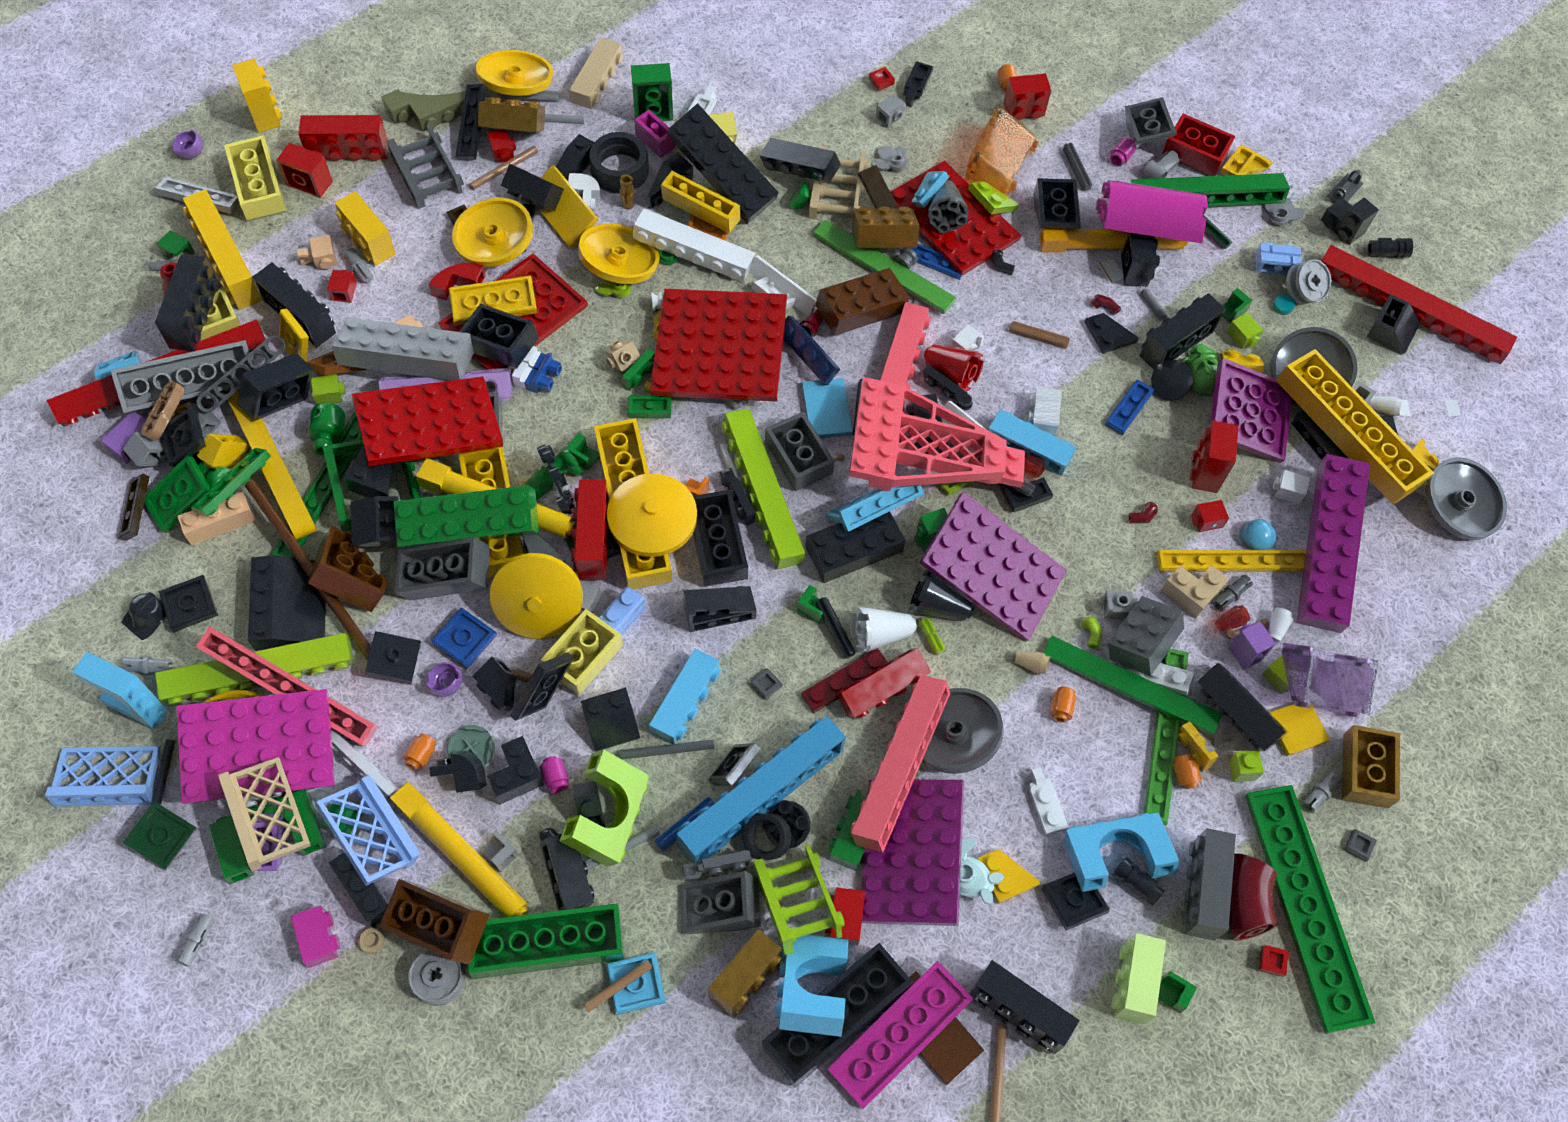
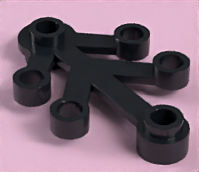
M541 445L537 447V451L542 462L548 464L552 479L561 496L556 498L558 506L562 513L570 515L572 514L571 509L575 508L570 490H563V486L568 485L563 473L559 472L557 467H554L555 454L551 445Z

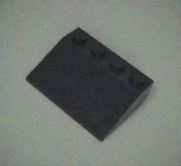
M277 555L251 557L248 642L255 651L325 637L326 601L313 585L308 584L309 577L293 557Z

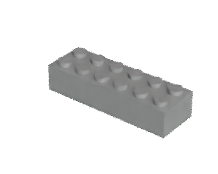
M347 317L332 345L337 365L443 380L462 379L474 353L469 333Z
M246 340L112 369L110 371L123 413L154 406L164 386L170 381H175L184 387V394L181 400L200 396L249 354ZM242 367L235 370L236 378L241 380L242 374L247 372V370ZM228 382L218 384L219 391L231 389Z

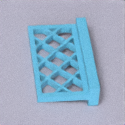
M921 485L891 487L890 491L876 488L825 513V517L829 521L843 524L845 531L849 532L923 495L924 492Z

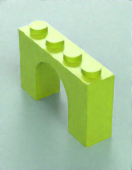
M603 749L591 754L584 776L602 785L611 793L616 806L615 818L608 828L602 827L581 815L568 818L560 842L605 866H611L620 863L625 856V847L632 835L635 817L640 812L641 799L648 788L649 775Z

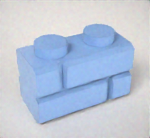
M1271 242L1260 243L1255 253L1256 272L1287 275L1289 269L1294 264L1301 262V247H1293L1290 244L1274 245Z
M626 586L621 595H618L599 618L623 635L646 609L645 598Z

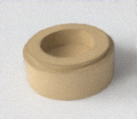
M367 928L360 934L358 943L365 953L375 954L383 948L385 936L377 928Z

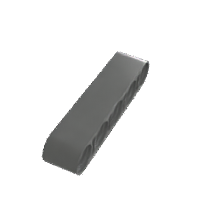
M270 336L198 397L197 406L203 412H212L240 389L241 380L236 378L235 370L242 367L247 371H252L267 363H271L284 351L285 342L279 336ZM272 339H277L281 342V349L277 352L271 351L268 347ZM256 353H260L265 357V362L261 366L254 365L251 360L252 356ZM228 382L231 386V391L227 394H222L218 390V384ZM210 396L213 398V407H203L201 404L202 397Z

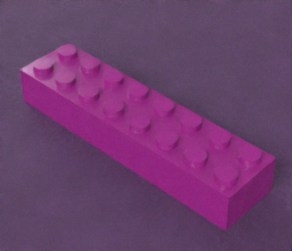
M1326 454L1318 463L1297 613L1298 624L1342 633L1350 626L1370 463Z

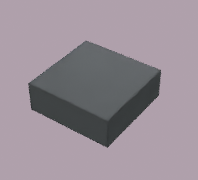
M766 668L750 682V685L766 700L780 689L783 683Z
M1353 829L1344 850L1367 862L1377 840L1357 829Z

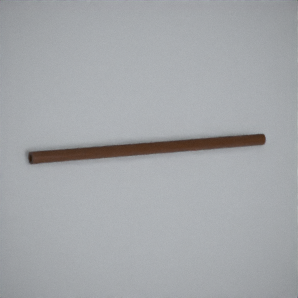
M255 480L248 481L245 484V488L310 578L314 564ZM317 589L368 661L371 645L336 596Z

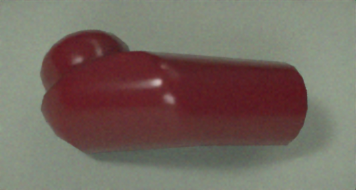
M1097 294L1090 301L1096 309L1104 305L1113 315L1121 311V307L1112 298Z
M1147 502L1141 513H1129V523H1150L1158 513V506L1153 502Z

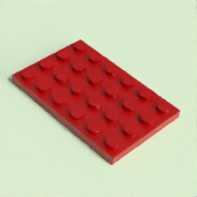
M944 160L892 190L891 194L898 208L909 207L913 209L919 223V234L943 256L944 260L946 259L950 263V266L957 273L959 272L963 276L991 259L994 250L999 249L1003 251L1019 241L1022 235L999 213L990 214L968 190L969 184ZM945 171L949 175L947 180L952 181L963 197L968 208V222L957 230L940 233L930 223L928 211L933 198L926 207H916L912 203L914 195L927 172Z
M532 253L496 281L531 276L537 313L518 317L533 321L539 339L534 344L536 346L588 306V302ZM452 313L439 322V327L447 331L459 332L464 324L454 325ZM474 353L472 355V358L485 370L509 367Z
M484 376L352 393V401L368 466L503 447V438Z

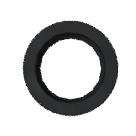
M627 132L608 133L599 137L590 149L589 163L591 175L598 182L601 189L619 194L621 188L620 177L625 174L633 178L632 184L635 190L646 181L649 172L648 153L646 146L637 136ZM619 154L628 155L637 161L634 166L621 171L610 170L601 164L610 156Z

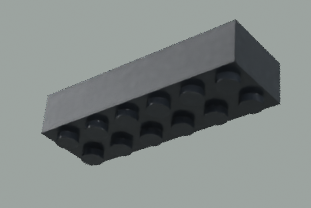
M698 103L668 128L667 137L721 196L740 205V217L747 224L777 199L779 192Z
M878 943L817 994L820 996L845 998L844 1023L841 1037L782 1030L778 1027L761 1041L762 1048L792 1086L796 1088L894 1004L912 986L913 981L885 948Z

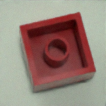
M1046 73L1009 77L1003 101L1008 120L1037 119L1045 116L1052 91Z
M288 143L276 159L287 186L321 198L333 182L325 157L319 152H313L300 145Z

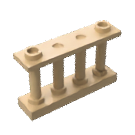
M819 146V148L827 150L826 146ZM862 151L860 161L838 158L841 163L840 167L859 169V172L868 167V160H865V151ZM836 173L831 180L857 184L856 191L825 188V185H822L823 181L819 182L814 179L809 219H817V213L822 211L853 215L854 208L862 207L858 206L861 189L859 176ZM831 196L855 199L854 207L827 204L819 200L820 197Z

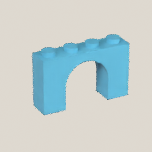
M89 652L85 653L72 671L81 682L103 692L99 700L106 707L153 730L165 720L167 709L136 675Z
M1144 813L1132 818L1122 817L1115 821L1096 822L1093 825L1083 827L1074 826L1066 830L1064 844L1082 892L1106 888L1109 874L1100 849L1112 842H1124L1139 850L1152 879L1176 874L1179 859L1159 813Z
M813 935L796 938L797 941L793 942L794 953L784 955L782 950L781 958H786V962H781L779 977L784 978V982L779 981L777 997L782 998V1002L776 1003L775 1018H780L779 1029L841 1037L844 1023L845 998L809 993L798 984L797 980L810 973L841 975L845 972L849 940Z

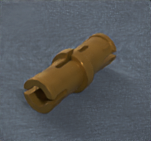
M625 174L620 177L621 188L619 195L622 198V207L624 209H632L635 205L633 178Z

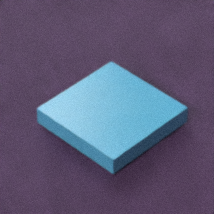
M135 350L98 364L95 367L94 375L99 380L112 375L110 371L112 369L140 364V356Z
M656 952L606 964L610 985L646 960L652 966L651 970L612 996L616 1015L666 1003Z

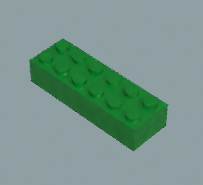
M529 485L394 501L397 547L404 549L472 537L481 541L539 534L535 488Z
M616 903L487 920L471 964H468L469 975L472 979H481L624 960L619 905Z

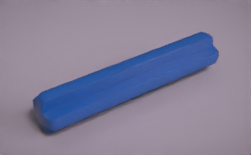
M710 797L700 802L655 839L658 848L662 851L666 850L677 841V833L681 825L687 821H694L698 817L697 814L704 807H711L715 802Z

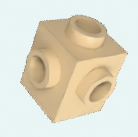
M627 339L613 342L609 345L610 348L604 351L609 367L621 372H627L641 357L634 342Z

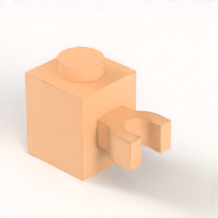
M330 234L310 238L311 249H297L301 265L309 264L312 261L315 262L317 269H329L332 266L338 265Z

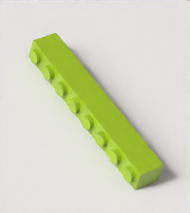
M750 408L725 413L724 421L721 422V429L723 434L727 435L729 451L735 452V467L737 470L742 471V486L747 488L748 499L755 510L756 523L762 528L763 542L767 543L769 547L770 560L772 563H775L777 570L801 564L806 553Z
M346 633L255 652L299 679L302 678L303 674L311 673L312 676L324 674L326 669L334 668L335 671L348 669V665L354 664L351 640ZM219 660L155 673L159 700L165 704L168 703V706L180 705L183 703V700L192 698V701L204 700L209 694L216 693L218 695L240 688V690H251L257 684Z

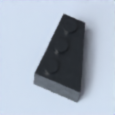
M362 446L345 477L347 490L366 498L390 496L395 463L368 466L364 446Z
M751 586L683 590L684 609L690 632L756 619L757 610Z

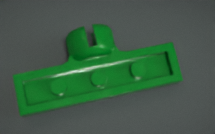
M254 448L233 468L224 466L214 467V472L209 471L207 475V482L212 488L191 509L196 514L206 517L214 514L224 500L231 498L235 493L234 491L240 485L247 483L251 478L250 476L256 470L266 465V461L271 455L266 449Z

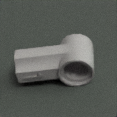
M1173 150L1166 151L1156 161H1149L1144 167L1142 175L1147 179L1166 178L1167 174L1179 164L1178 154Z

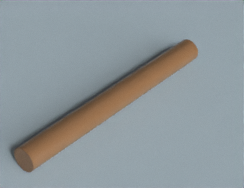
M535 146L530 147L470 182L469 186L475 190L507 171L509 163L516 166L538 153Z
M997 1024L990 1122H1000L1007 1030V1026Z

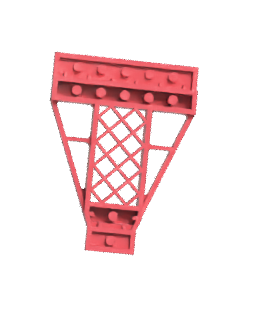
M863 377L849 476L869 480L868 487L890 491L891 487L978 481L987 484L1001 483L1021 488L1024 482L1025 451L1006 447L1007 440L905 386ZM905 398L930 411V419L904 414L902 412L903 399ZM935 415L949 421L954 425L938 422L935 419ZM908 432L912 437L908 439L904 433ZM929 436L933 442L929 444L924 438ZM950 441L955 447L950 448L946 443ZM918 442L922 448L918 449L914 443ZM971 446L975 452L971 453L967 447ZM939 447L943 452L939 454L934 448ZM960 452L964 457L960 459L955 453ZM896 463L925 469V474L896 476ZM930 471H934V472H938V473H937V474H931Z

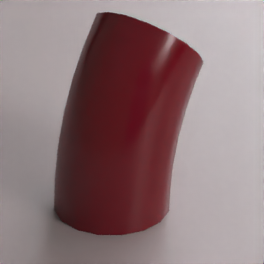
M1241 853L1234 854L1229 927L1235 941L1257 937L1279 925L1273 907V889L1277 872L1265 862Z

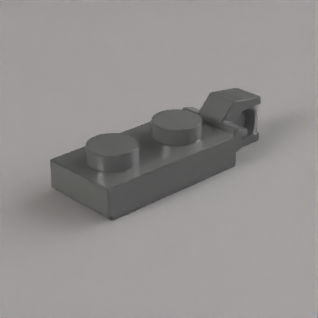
M745 850L685 864L682 866L685 882H694L702 875L708 874V877H715L721 875L722 871H742L746 869V866L751 861L750 851Z

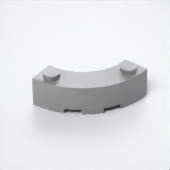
M192 404V407L197 410L203 437L207 438L206 435L212 434L221 422L212 412H203L196 404ZM134 432L123 448L137 466L160 465L162 460L167 459L162 437L156 441H151L143 436L141 432Z

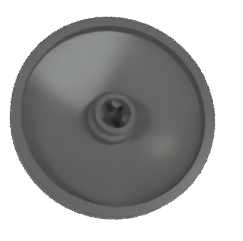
M1307 327L1296 330L1287 335L1273 353L1270 363V374L1275 379L1279 377L1287 365L1316 349L1351 387L1356 380L1357 359L1352 347L1342 336L1326 328ZM1292 398L1291 403L1299 406L1297 402Z
M1456 457L1447 459L1432 469L1434 474L1426 481L1425 496L1432 515L1444 529L1462 539L1481 540L1494 534L1501 528L1507 514L1506 497L1500 483L1487 468L1471 459Z
M951 688L949 689L950 696L922 762L931 769L942 773L959 774L973 771L994 757L1001 746L1004 727L999 709L986 695L971 689Z

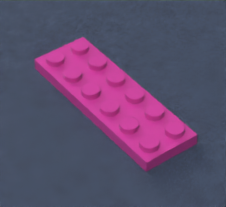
M936 961L827 1070L860 1107L864 1109L974 998Z

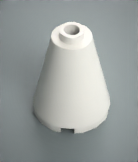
M860 607L854 609L857 613L852 614L851 635L852 638L857 637L859 645L855 646V648L860 653L869 652L911 637L916 631V621L910 614Z

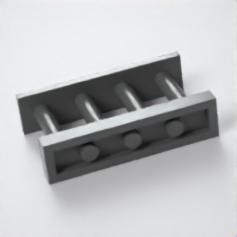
M431 125L427 126L429 137L405 146H397L394 138L386 141L390 155L418 209L426 206L424 199L428 195L455 186L459 194L463 193L461 187L464 185L460 173L456 174L441 146L442 141L439 133H434ZM432 144L436 149L434 152L411 160L404 159L405 154ZM438 158L443 163L441 166L419 174L411 173L413 167ZM448 172L451 178L426 188H419L418 186L419 182Z

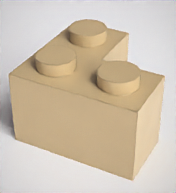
M1180 565L1167 579L1161 591L1193 617L1197 618L1223 590L1229 578L1211 565L1197 579Z

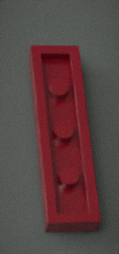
M877 648L801 692V696L814 714L838 699L835 694L836 692L887 663V660Z

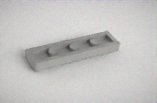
M165 177L155 187L157 195L184 201V197L206 189L216 209L230 214L240 203L238 195Z

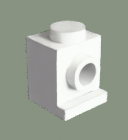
M968 324L953 338L951 347L976 351L977 348H981L984 335Z

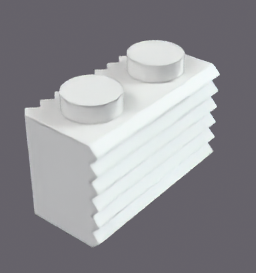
M1037 387L1035 394L1030 395L1029 406H1032L1033 409L1032 412L1029 411L1027 422L1043 431L1056 435L1060 421L1062 391Z

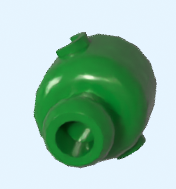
M322 402L316 404L310 412L307 433L310 439L313 440L312 448L318 455L324 456L322 446L333 445L343 436L346 415L343 409L334 403Z

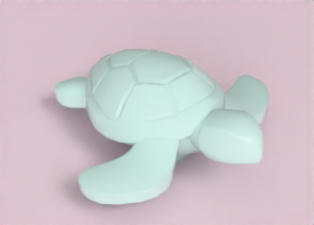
M973 838L962 840L960 895L966 897L981 896L982 900L990 905L993 902V894L991 892L994 890V884L1001 883L1004 875L999 872L990 874L987 867L976 858L967 857L968 852L976 846L977 841Z

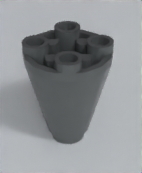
M946 180L934 195L928 211L930 223L940 233L957 230L968 222L967 205L956 185L950 180Z

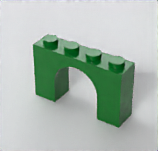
M307 790L291 791L311 845L299 850L302 856L327 847L311 795ZM284 797L271 799L282 802ZM267 802L261 814H275L278 806ZM259 806L255 808L248 807V809H251L253 811H257L259 808ZM283 808L281 812L283 814V821L289 824L294 813ZM232 816L221 817L216 820V823L210 824L211 835L224 879L229 884H233L254 876V871H251L247 863ZM295 822L294 826L299 828L297 822ZM292 831L295 844L303 841L300 833Z

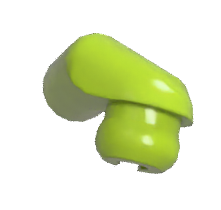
M1085 617L1082 620V626L1084 629H1089L1091 633L1087 646L1097 650L1103 631L1095 617Z

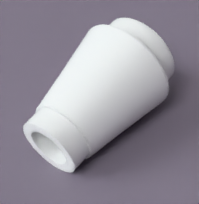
M1373 396L1369 406L1373 410L1386 415L1398 416L1402 399H1398V396Z
M1275 608L1270 616L1268 633L1274 642L1277 643L1281 642V639L1293 622L1292 612L1284 608Z

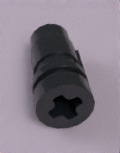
M1378 238V240H1370L1367 247L1369 256L1377 257L1395 256V258H1410L1413 253L1412 238H1396L1395 240H1392V238Z
M1126 857L1115 869L1112 876L1118 881L1122 880L1121 884L1124 886L1128 885L1132 891L1153 906L1163 895L1164 890L1157 885V880L1152 879L1147 872L1143 874L1139 870L1140 867L1137 865L1133 866V862Z

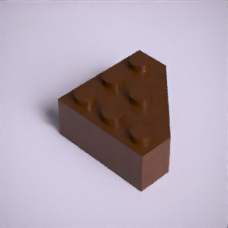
M331 526L319 545L308 584L313 585L319 590H324L339 599L348 601L361 609L372 612L384 595L387 579L383 574L378 575L374 570V563L365 551L360 552L357 547H352V535Z

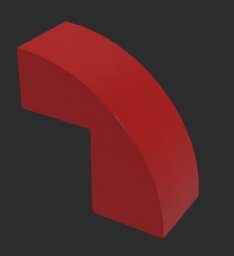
M460 263L447 267L436 274L428 284L431 296L447 300L450 295L449 288L455 285L464 286L483 283L486 277L483 265L476 263Z

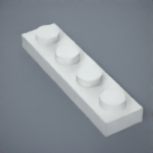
M331 728L332 748L337 752L341 750L345 754L343 759L352 767L357 765L361 769L359 774L363 778L370 775L385 798L388 795L391 797L399 790L340 732Z

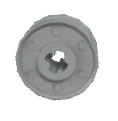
M1316 259L1294 264L1289 269L1286 278L1287 291L1290 297L1300 304L1318 302L1327 297L1331 289V276L1327 266Z
M429 950L417 956L408 972L409 985L412 992L425 1004L432 1006H441L452 1002L462 992L465 984V970L462 963L451 961ZM434 974H436V975L441 974V975H442V977H441L440 980H439V979H435V980H434V979L432 978V976H433Z

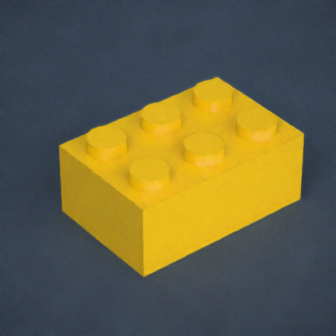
M255 58L233 64V70L258 133L280 127L279 119H282L279 108H274L277 102L274 94H269L272 88L268 79H263L266 77L263 66H258Z
M356 191L334 202L337 209L335 214L342 223L340 224L342 232L346 236H351V242L356 249L361 248V253L367 262L371 260L377 266L396 255L389 230Z

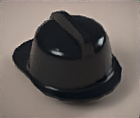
M151 592L137 595L130 602L129 610L121 623L141 641L149 638L166 618L162 601Z

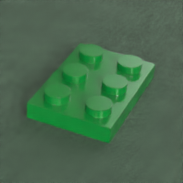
M186 456L146 494L145 504L160 531L168 533L179 523L177 516L191 511V507L211 487L195 459L191 456Z

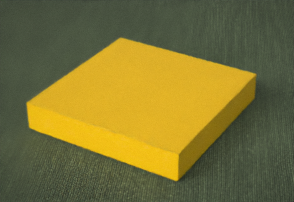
M287 308L280 310L278 336L285 342V350L289 355L297 353L307 363L309 336Z
M1309 699L1269 712L1289 732L1279 741L1287 757L1330 741Z

